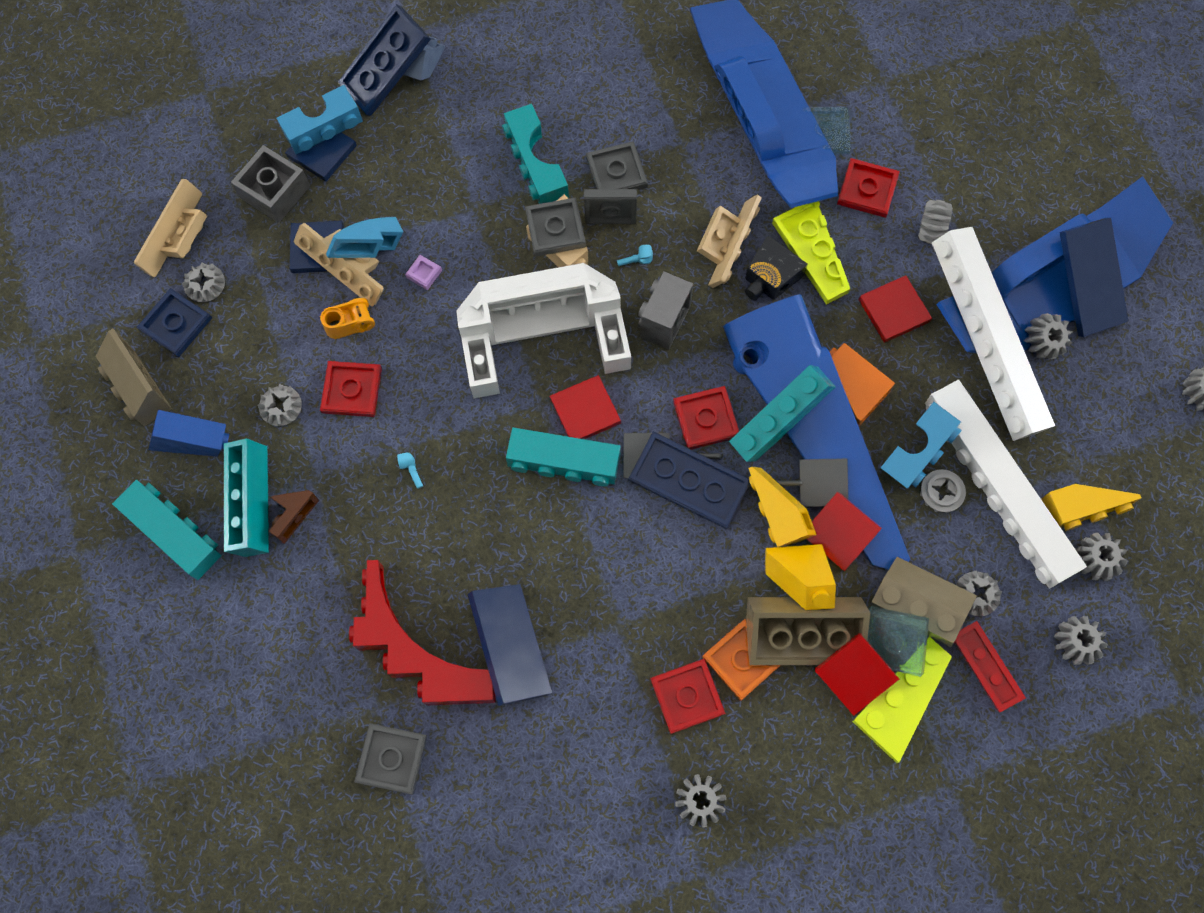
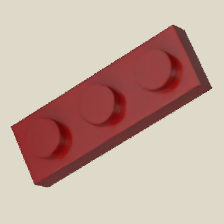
M975 621L961 629L954 642L997 711L1000 713L1026 699L979 623Z

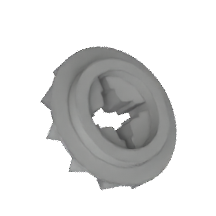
M202 262L200 266H191V271L188 274H184L185 280L182 283L184 291L190 299L197 302H208L218 297L223 291L225 277L222 271L214 264L206 265ZM203 275H204V276L206 277V279L209 280V281H206V282L204 283V286H203V289H202V287L200 286V284L197 283V282H200V281L202 280Z
M279 384L274 388L268 387V391L261 395L260 403L257 406L260 416L268 424L284 426L293 422L298 417L302 408V401L299 394L291 386L287 387ZM277 397V399H280V401H285L283 402V409L285 412H282L281 409L279 410L277 407H275L276 400L274 398Z
M941 469L930 472L921 483L920 495L923 497L926 506H930L935 512L940 511L947 514L962 505L966 496V489L958 475L949 470ZM946 483L945 492L949 493V495H945L939 500V492L935 488L939 489Z
M977 570L964 574L956 583V586L971 593L975 592L973 586L977 589L987 588L983 594L984 600L981 597L975 599L968 613L970 615L986 616L994 612L1000 605L1002 591H1000L997 585L998 581L990 577L988 573L978 572Z

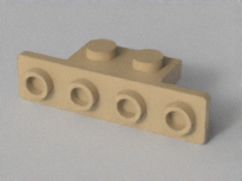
M181 179L134 260V264L149 276H157L167 256L184 258L190 251L192 242L202 230L203 223L207 218L204 212L195 209L202 196V192L187 179Z
M758 194L744 203L738 217L722 206L715 209L697 249V252L717 264L708 284L710 287L714 288L720 284H725L731 277L732 271L730 269L733 262L740 256V246L748 237L751 228H749L750 223L760 210L758 205L762 197Z
M306 223L301 224L295 236L294 244L360 298L367 299L370 306L376 305L384 288L369 276L368 273L376 269L379 261L376 258H327L326 253L333 236L341 230L339 229L323 238Z

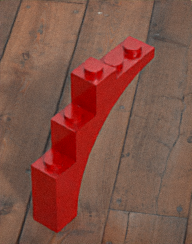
M367 560V569L362 571V584L366 586V597H362L361 610L365 617H354V625L349 627L350 643H353L357 650L388 649V653L383 654V669L387 670V674L392 678L422 677V681H418L417 694L418 698H422V703L426 706L496 703V695L489 670L470 669L448 663L429 654L412 641L400 626L391 609L385 589L383 565L379 560Z

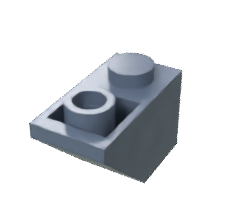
M430 37L431 40L404 75L418 80L430 78L445 49V45L437 43L436 38Z

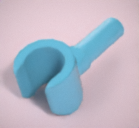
M641 245L637 255L617 260L618 266L633 262L650 264L653 259L652 247L650 245Z
M408 452L398 454L397 458L400 469L409 468V473L417 489L423 487L416 471L414 457Z

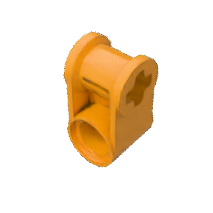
M356 298L349 302L324 309L320 320L327 336L339 339L371 330L375 326V321L370 317L368 300ZM333 321H340L337 325H330Z

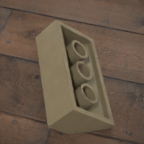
M748 597L746 630L749 664L820 665L858 633H861L866 640L868 639L870 611L861 597H835V608L805 610L791 597Z

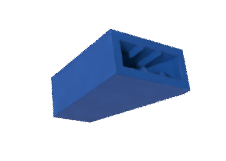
M158 410L148 450L218 457L221 449H224V443H228L229 434L224 433L226 424Z

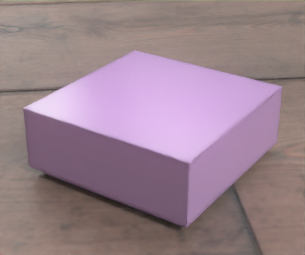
M419 255L405 275L407 279L428 290L442 272V268Z

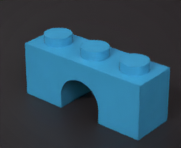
M345 85L322 95L326 110L318 117L304 115L300 107L277 117L278 123L295 154L307 151L312 146L324 140H329L336 134L346 129H351L363 122L358 106Z
M933 402L916 423L927 434V447L920 453L910 454L897 446L881 466V469L906 488H909L911 484L917 487L926 476L922 471L926 465L931 463L934 466L944 452L940 450L946 441L952 443L962 430L958 426L961 421Z

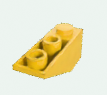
M748 468L751 474L749 482L753 490L758 493L760 499L758 503L759 509L768 520L770 526L768 533L772 542L776 543L777 547H787L815 536L816 532L807 508L762 468Z
M1073 484L1051 491L1041 500L1060 528L1064 527L1065 531L1080 527L1082 525L1081 521L1087 519L1094 523L1107 518V513L1116 511L1117 515L1134 509L1132 504L1140 500L1141 496L1135 493Z

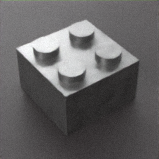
M264 145L231 181L240 199L278 223L310 187L303 169Z
M663 272L660 280H654L650 289L651 297L648 302H643L638 314L641 317L638 323V327L641 328L640 338L665 349H670L691 306L693 283L667 272Z

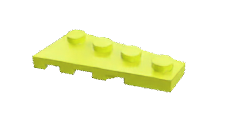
M817 201L797 206L773 218L772 224L789 250L808 264L805 274L827 305L848 294L850 286L841 261L837 258L835 244L827 230V222L825 216L821 213L820 203Z
M930 636L896 672L900 680L865 706L852 721L896 763L900 762L952 658Z

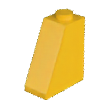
M822 544L765 548L766 575L803 609L835 608L836 583Z

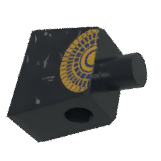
M768 235L747 268L745 279L751 284L745 289V294L753 301H756L763 293L774 300L805 275L808 264Z

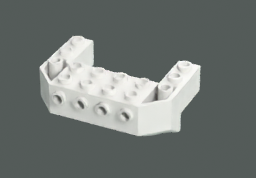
M585 263L478 282L457 310L458 328L462 338L473 398L500 394L491 345L595 326L605 374L631 369V353L621 312V298L616 282Z

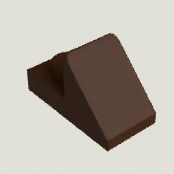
M310 490L271 496L270 498L283 508L285 512L279 514L273 520L272 528L269 532L285 544L319 502V499Z

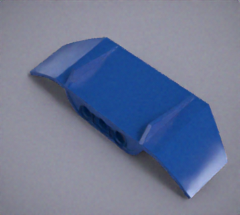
M725 0L690 7L707 58L767 177L790 208L838 196L836 157L774 40L758 25L739 0Z
M1143 176L1096 211L1087 216L1085 214L1075 216L1009 257L992 272L1024 352L1031 346L1030 343L1024 342V340L1029 337L1025 329L1031 327L1030 321L1048 313L1051 315H1061V321L1065 320L1070 323L1075 320L1059 232L1103 218H1111L1123 289L1141 278L1173 224V221ZM954 296L939 301L936 305L966 352L977 354Z

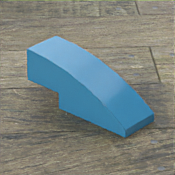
M396 217L375 218L354 223L333 236L326 253L327 258H376L379 250H395L403 230Z

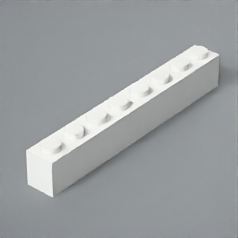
M973 227L948 231L933 241L932 245L1012 440L1022 439L1054 427L1055 424Z
M960 380L932 393L925 402L926 410L935 402L961 421L958 428L962 431L952 442L956 449L957 458L972 473L974 484L978 488L983 489L988 497L987 502L993 511L999 513L1003 519L1005 530L1008 534L1014 536L1019 543L1021 554L1027 560L1030 559L1036 568L1037 578L1050 589L1087 567Z

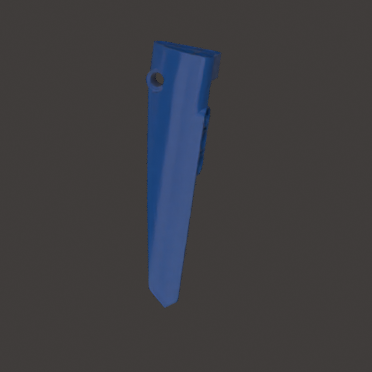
M794 295L771 303L725 324L723 329L735 356L733 359L735 370L740 374L747 375L767 405L809 365L819 367L836 386L834 390L786 434L803 459L848 458V499L882 527L863 550L871 565L889 570L896 557L909 562L910 557L831 354L826 347L821 346L802 295ZM743 355L751 357L753 364L745 362Z

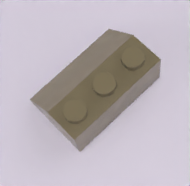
M114 328L109 330L95 356L101 364L98 370L106 381L111 380L114 386L110 389L119 401L123 400L126 407L123 410L132 422L137 420L143 426H146L156 419L158 410L168 412L172 408L134 349Z
M896 557L871 602V607L952 647L977 595Z

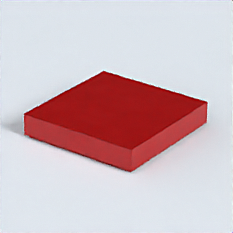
M850 158L837 205L886 218L900 171Z
M907 276L867 292L858 299L884 343L921 327L932 320L931 315Z
M328 361L320 406L321 413L375 417L382 371L381 365Z
M599 375L550 396V400L568 437L587 439L621 424V420Z
M725 386L673 398L687 448L692 450L731 440L739 432Z
M837 492L812 521L816 535L807 538V540L813 545L822 544L826 556L845 571L882 527L840 492Z
M858 633L815 668V672L853 716L900 680L897 674L861 633Z
M705 658L650 678L670 735L726 714Z

